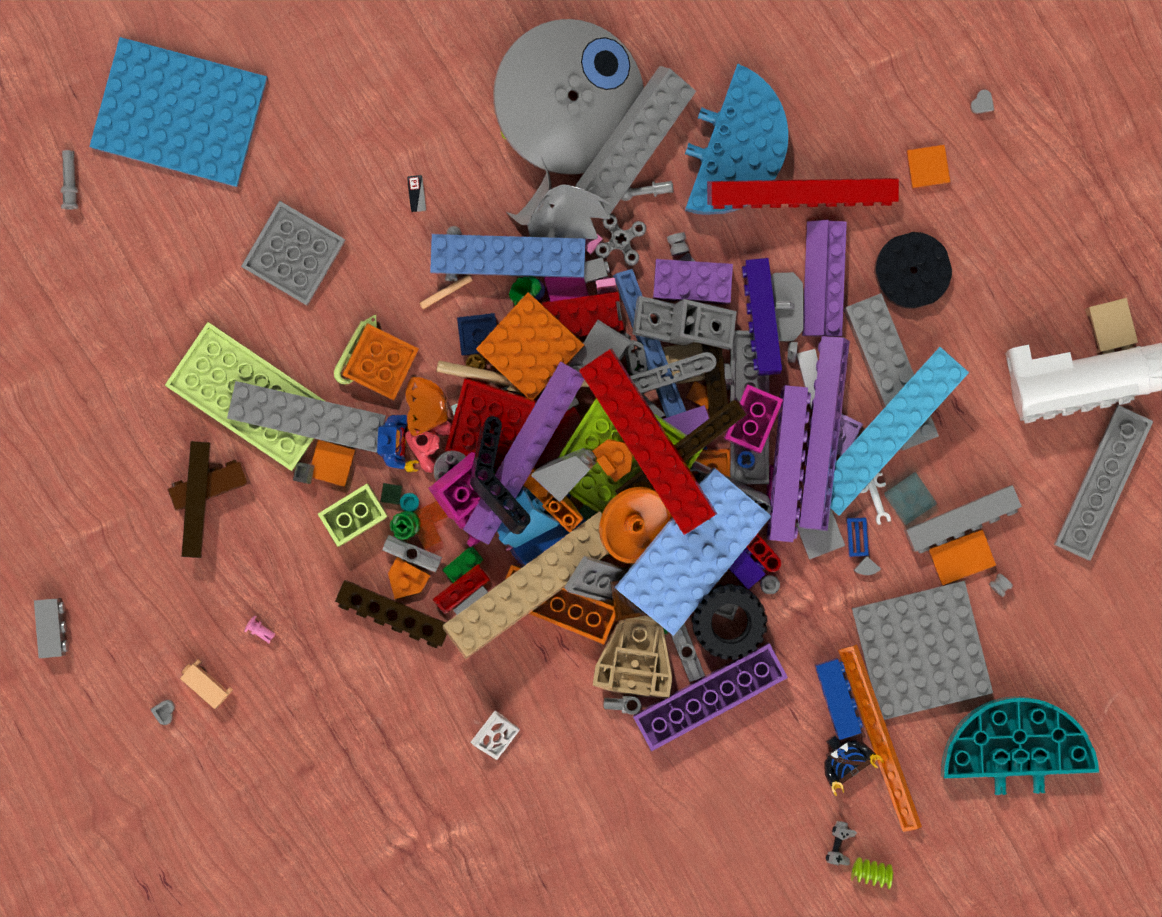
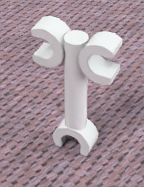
M878 473L861 492L870 491L877 511L876 523L878 525L881 524V516H885L887 522L891 521L890 515L884 511L877 487L886 485L885 482L881 484L877 482V478L882 476V473Z

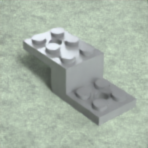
M639 296L636 301L632 334L682 346L697 342L730 350L733 346L737 311L686 299L673 304ZM651 314H654L657 317L656 324L651 322ZM713 322H716L719 325L718 331L713 330Z

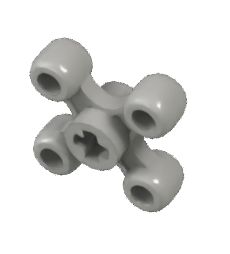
M610 214V219L614 223L611 225L607 224L606 221L608 219H603L602 223L611 232V240L598 244L595 248L596 255L599 258H607L612 250L619 249L623 252L624 260L628 265H636L639 261V254L631 248L630 242L634 237H641L646 233V225L641 221H637L630 229L622 230L618 227L616 216ZM637 226L642 227V231L637 232L635 228ZM622 235L626 242L623 241L622 244H618V240L615 239ZM600 248H605L606 253H600ZM629 255H634V256H635V260H633V261L629 260V259H628V256H629Z

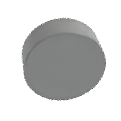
M767 575L762 578L760 587L764 593L774 594L779 590L780 582L775 576Z

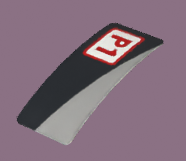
M422 175L408 176L411 212L426 211Z

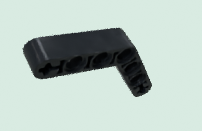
M490 416L485 420L479 432L470 476V485L512 533L521 534L530 523V515L493 474L502 423L499 418Z

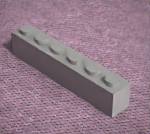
M1013 485L908 528L904 532L912 551H918L920 554L930 550V545L936 543L939 546L946 543L947 538L954 536L955 539L965 535L964 531L970 528L972 531L983 527L982 523L987 521L990 524L1000 520L999 516L1007 514V516L1013 515L1022 506Z

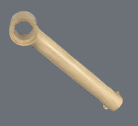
M438 361L436 372L508 386V391L523 394L502 373Z

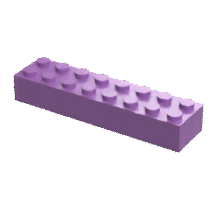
M785 385L781 387L780 398L783 401L778 415L770 500L771 517L768 520L766 540L793 542L794 539H797L798 534L795 520L799 519L800 508H797V500H801L802 489L799 488V481L803 480V469L800 468L801 462L805 460V450H802L803 443L807 440V431H804V427L809 420V412L806 411V406L810 404L811 392H808L807 387Z
M767 642L758 647L754 652H749L748 656H741L671 694L669 698H664L634 714L633 718L651 751L787 679L788 677L770 643Z

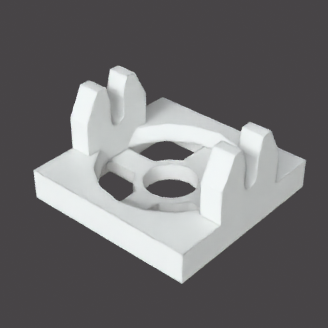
M495 710L470 743L497 760L520 729ZM503 723L499 729L491 730L495 724ZM497 733H500V738L496 741H493V737ZM486 735H489L490 741L485 745L483 739Z

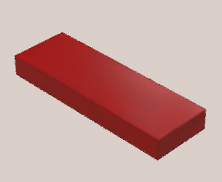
M477 564L434 597L433 601L445 615L490 581V578Z

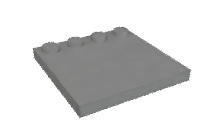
M279 201L241 267L308 306L346 239Z

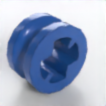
M749 451L741 452L737 457L738 465L745 469L753 466L755 462L754 455ZM745 454V457L747 455L751 457L749 459V461L751 462L749 465H747V463H745V465L741 463L743 460L741 458L742 455Z

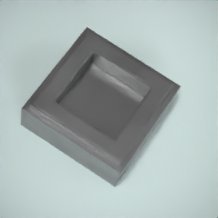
M298 462L295 467L293 481L311 484L315 465Z

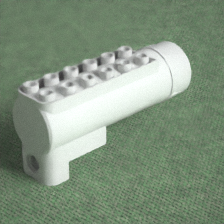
M1162 343L1142 347L1137 346L1127 350L1072 360L1070 352L1032 360L1029 345L1015 347L1005 353L1011 377L1013 401L1020 421L1024 420L1025 423L1035 422L1039 417H1043L1044 420L1051 419L1059 413H1062V416L1071 415L1081 409V412H1087L1099 405L1100 408H1107L1116 402H1119V405L1127 404L1134 400V397L1137 395H1148L1152 392L1162 391Z

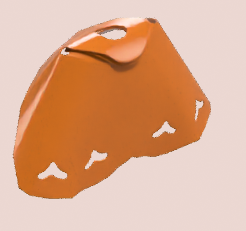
M412 377L405 393L406 401L410 408L407 414V424L412 436H417L446 422L448 419L446 394L437 384L421 377ZM414 382H415L417 388H415L414 390H412V388L414 387ZM414 415H415V417L418 419V420H416L415 422H413V420H414V417H413V416H414Z

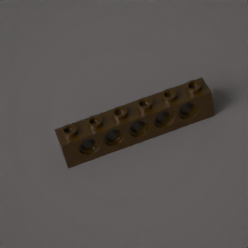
M348 580L343 581L335 602L339 603L338 607L349 611V608L356 610V615L367 618L368 615L374 618L373 622L382 626L385 623L392 626L391 629L398 633H402V631L410 633L409 637L417 641L422 638L431 647L443 646L447 637V633L443 629V625L446 622ZM356 594L362 597L360 605H355L352 601L353 596ZM372 602H377L380 605L378 613H373L370 610ZM389 610H395L398 613L396 620L388 618ZM406 618H414L416 623L413 628L406 626ZM425 625L433 627L432 635L424 634L423 627Z

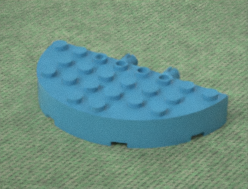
M737 64L721 111L716 113L701 107L698 119L713 123V126H715L708 147L703 149L688 143L685 155L698 158L702 162L685 211L691 213L715 215L739 210L732 209V205H725V209H713L712 205H707V181L775 180L785 160L788 147V124L783 106L774 90L762 77L747 67Z

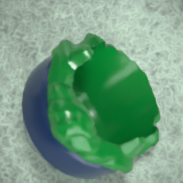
M533 276L519 277L512 284L509 298L516 306L529 292L541 303L545 293V286L539 279Z

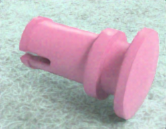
M257 616L252 617L244 631L250 630L252 635L256 634L269 644L275 633L263 626L261 621L257 622L255 620Z

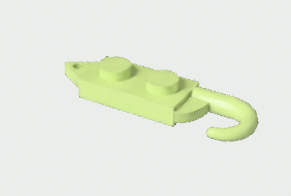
M376 315L371 316L365 321H360L334 369V377L340 384L346 385L353 382L351 379H343L341 372L344 366L347 365L366 323L377 328Z

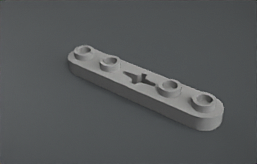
M705 352L630 377L639 392L643 394L708 373L716 366V358L713 354ZM667 369H670L671 372L680 371V373L678 372L673 375V379H670L669 376L661 378V376L668 372Z

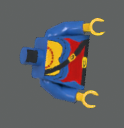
M407 415L389 416L384 425L378 428L377 453L383 457L388 467L405 468L407 472H417L418 470L413 468V464H419L417 460L405 462Z

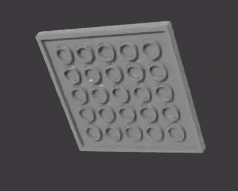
M965 581L852 608L869 679L884 720L993 693Z

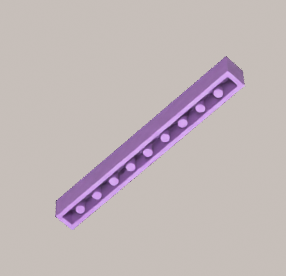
M822 336L818 345L820 355L816 363L815 398H813L811 404L813 415L809 421L811 431L807 439L806 474H804L802 480L804 491L801 494L800 503L802 507L798 519L799 527L804 529L828 531L850 341L843 337Z
M562 362L559 363L495 473L498 480L515 499L585 380L580 372ZM481 498L463 530L489 545L502 521Z

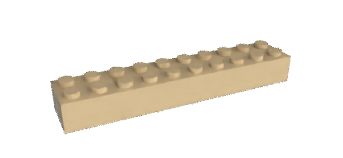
M600 511L443 625L444 631L465 659L469 658L562 590L584 556L602 560L609 555L600 539L599 524L602 516Z

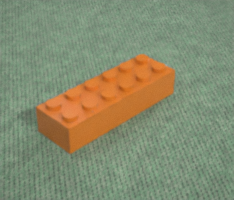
M512 564L506 579L521 568ZM565 588L529 613L601 644H605L615 619L613 605L569 593Z

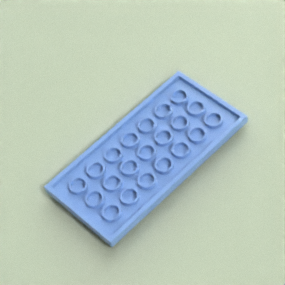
M714 467L699 485L718 514L685 535L672 517L615 586L620 593L673 636L694 612L699 602L703 601V597L711 591L771 517L770 514Z

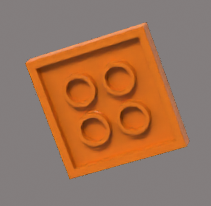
M366 323L342 375L394 400L419 348Z

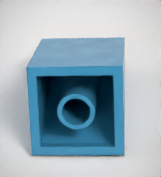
M523 486L516 500L530 515L529 525L523 533L514 534L502 522L497 532L499 540L503 544H509L516 548L558 526L559 522L542 507L543 503L528 488Z

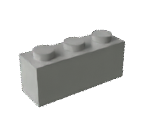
M61 598L35 600L38 657L65 656L66 652H68V642L64 636V633L67 631L66 621H63V613H65L64 602H62Z

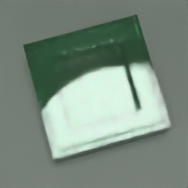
M383 483L380 502L400 505L403 486Z

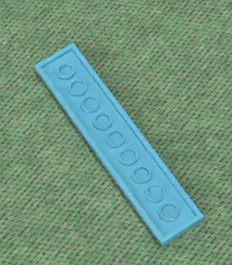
M939 347L836 461L830 508L838 516L842 514L970 373L942 347Z

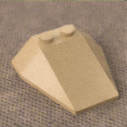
M650 616L619 620L595 666L593 686L612 692L643 697L669 698L672 674L663 627Z

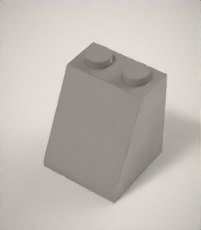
M582 448L542 464L531 476L560 502L597 463V459L592 451Z

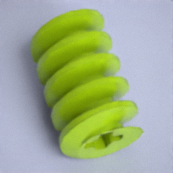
M858 857L852 868L851 881L857 876V882L859 883L864 878L865 884L872 880V885L875 886L877 881H879L880 888L887 883V888L890 889L894 874L892 865L888 864L885 867L884 863L877 865L876 861H872L870 864L869 859H865L862 862V858Z

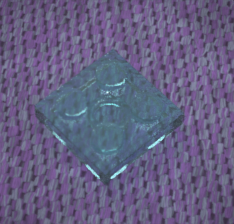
M916 472L883 493L904 525H907L937 504Z

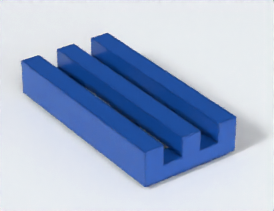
M866 517L847 518L849 557L869 556ZM851 522L855 524L856 553H853ZM859 522H862L864 552H860Z

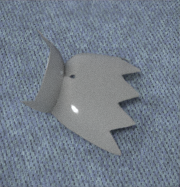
M543 161L546 175L531 200L517 215L506 212L521 225H528L530 237L597 239L598 236L591 218L610 219L600 201L609 205L612 204L591 192L574 186L560 185L552 189L550 175Z

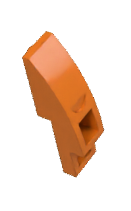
M534 467L524 486L543 503V508L568 532H571L583 520V517L567 496L559 502L531 476L537 470Z

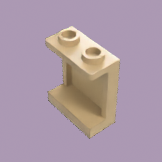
M1127 298L1085 309L1086 315L1090 316L1098 346V349H1096L1097 353H1112L1114 349L1120 347L1121 350L1133 348L1132 344L1138 343Z

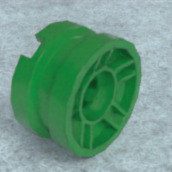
M412 511L398 513L390 521V530L393 531L396 538L401 540L418 534L421 526L420 519Z

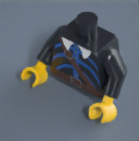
M836 735L826 741L831 751L826 754L827 759L824 761V770L835 796H837L835 791L837 788H841L844 793L842 784L868 765L872 764L875 768H878L875 765L876 760H881L884 763V760L879 755H876L870 747L859 741L853 740L850 742L847 739L841 743Z

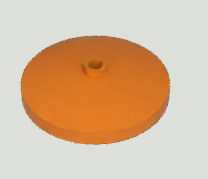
M634 487L624 490L607 504L602 513L599 524L601 542L606 551L617 560L625 563H635L672 516L655 490L646 487Z

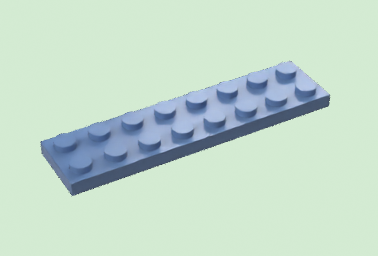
M432 234L430 273L584 278L586 239Z

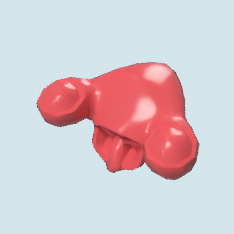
M448 420L417 436H412L410 431L405 433L409 447L417 457L421 469L426 473L434 472L436 460L430 457V454H434L440 447V437H438V434L442 436L450 434L452 424Z

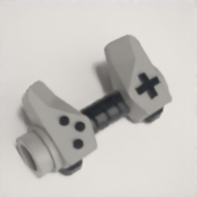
M837 821L832 828V835L835 836L832 851L826 855L827 863L834 865L850 864V859L839 852L842 840L855 837L857 832L848 829V823Z

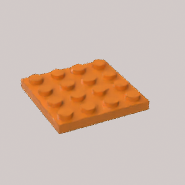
M528 292L476 350L527 398L535 400L547 386L559 363L562 362L567 365L585 345Z

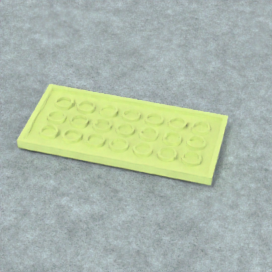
M207 322L165 386L293 471L314 438L227 419L235 382L238 381L321 401L325 400Z

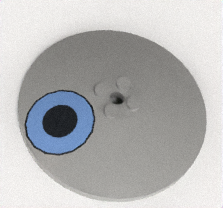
M561 19L546 22L532 28L510 46L501 60L496 73L493 104L497 122L504 137L522 158L545 170L544 161L549 172L581 174L585 173L644 88L641 74L634 58L617 37L593 23L582 20ZM570 90L577 93L575 101H571L568 98Z

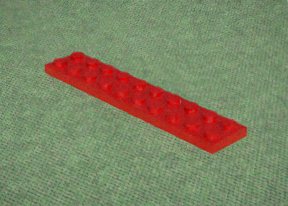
M609 349L581 368L579 372L684 535L717 515L718 513L613 349Z

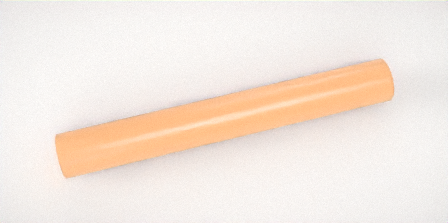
M468 274L420 302V305L425 309L473 280Z

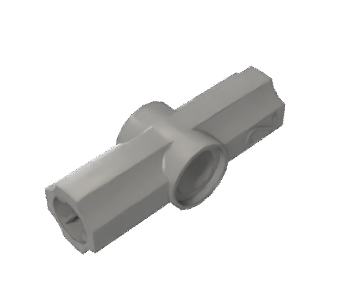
M388 535L383 547V551L435 573L442 559L441 556L391 535ZM410 548H414L417 551L415 559H410L407 556Z
M683 624L674 636L671 634L689 682L704 677L705 674L686 626ZM686 646L692 649V654L689 657H684L681 654V650Z

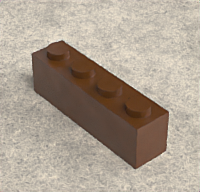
M232 460L225 463L226 467L219 469L217 466L209 469L206 500L250 484L242 462ZM180 480L172 483V487L167 489L175 511L185 509L187 482L183 483Z

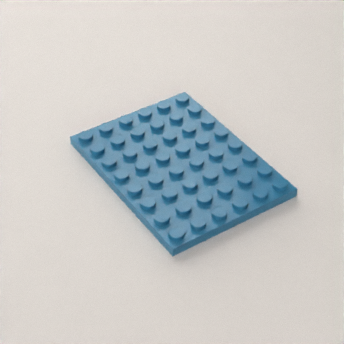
M120 37L89 147L238 187L268 77Z

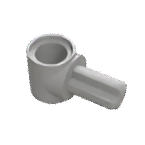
M623 696V699L604 698L603 707L609 710H622V713L633 715L640 711L641 703L635 696ZM635 700L638 704L637 708L629 710L626 707L628 701Z

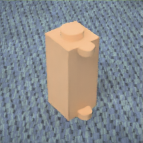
M198 659L192 666L188 664L181 673L184 675L180 679L216 709L233 689L229 687L226 690L199 666L201 661Z

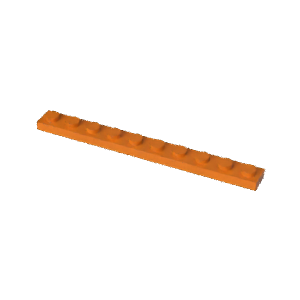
M858 645L839 649L838 652L845 667L873 750L876 755H879L884 760V763L881 760L877 761L903 832L919 829L922 825Z

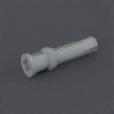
M71 150L62 151L63 187L61 188V193H63V204L61 208L67 210L79 208L78 204H76L78 189L75 186V152Z

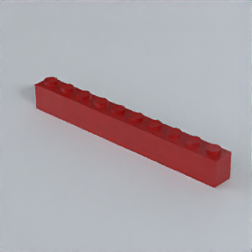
M899 179L707 181V205H712L713 209H725V205H732V209H743L744 205H751V208H762V205L770 204V208H781V204H788L789 208H798L800 204H807V207H818L819 203H825V207H837V203H844V206L852 207L856 206V203H862V206H874V202H881V206H892V202H899Z

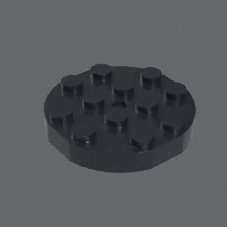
M910 232L892 238L883 246L876 258L874 273L879 291L889 302L901 308L916 309L933 304L942 297L950 284L952 267L947 250L937 239L925 233ZM916 267L917 273H911L910 268Z

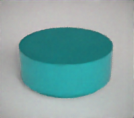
M406 493L400 499V506L404 511L413 512L419 507V498L413 493Z

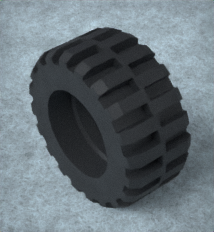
M733 584L716 586V588L703 597V601L699 602L694 610V616H692L694 634L702 647L715 657L718 656L726 660L727 658L735 660L740 656L746 657L750 651L754 652L757 649L759 642L762 643L764 640L763 635L767 632L766 622H768L765 608L751 591L742 586H735ZM725 604L738 605L747 615L746 629L740 636L734 639H723L712 628L713 614L719 607Z

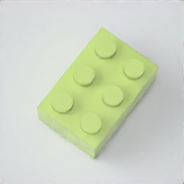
M365 484L318 513L337 547H341L389 517L369 484Z

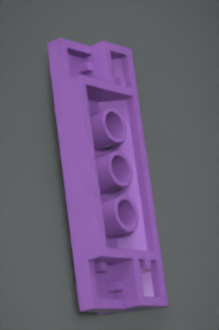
M828 220L807 222L802 336L842 337L847 222Z

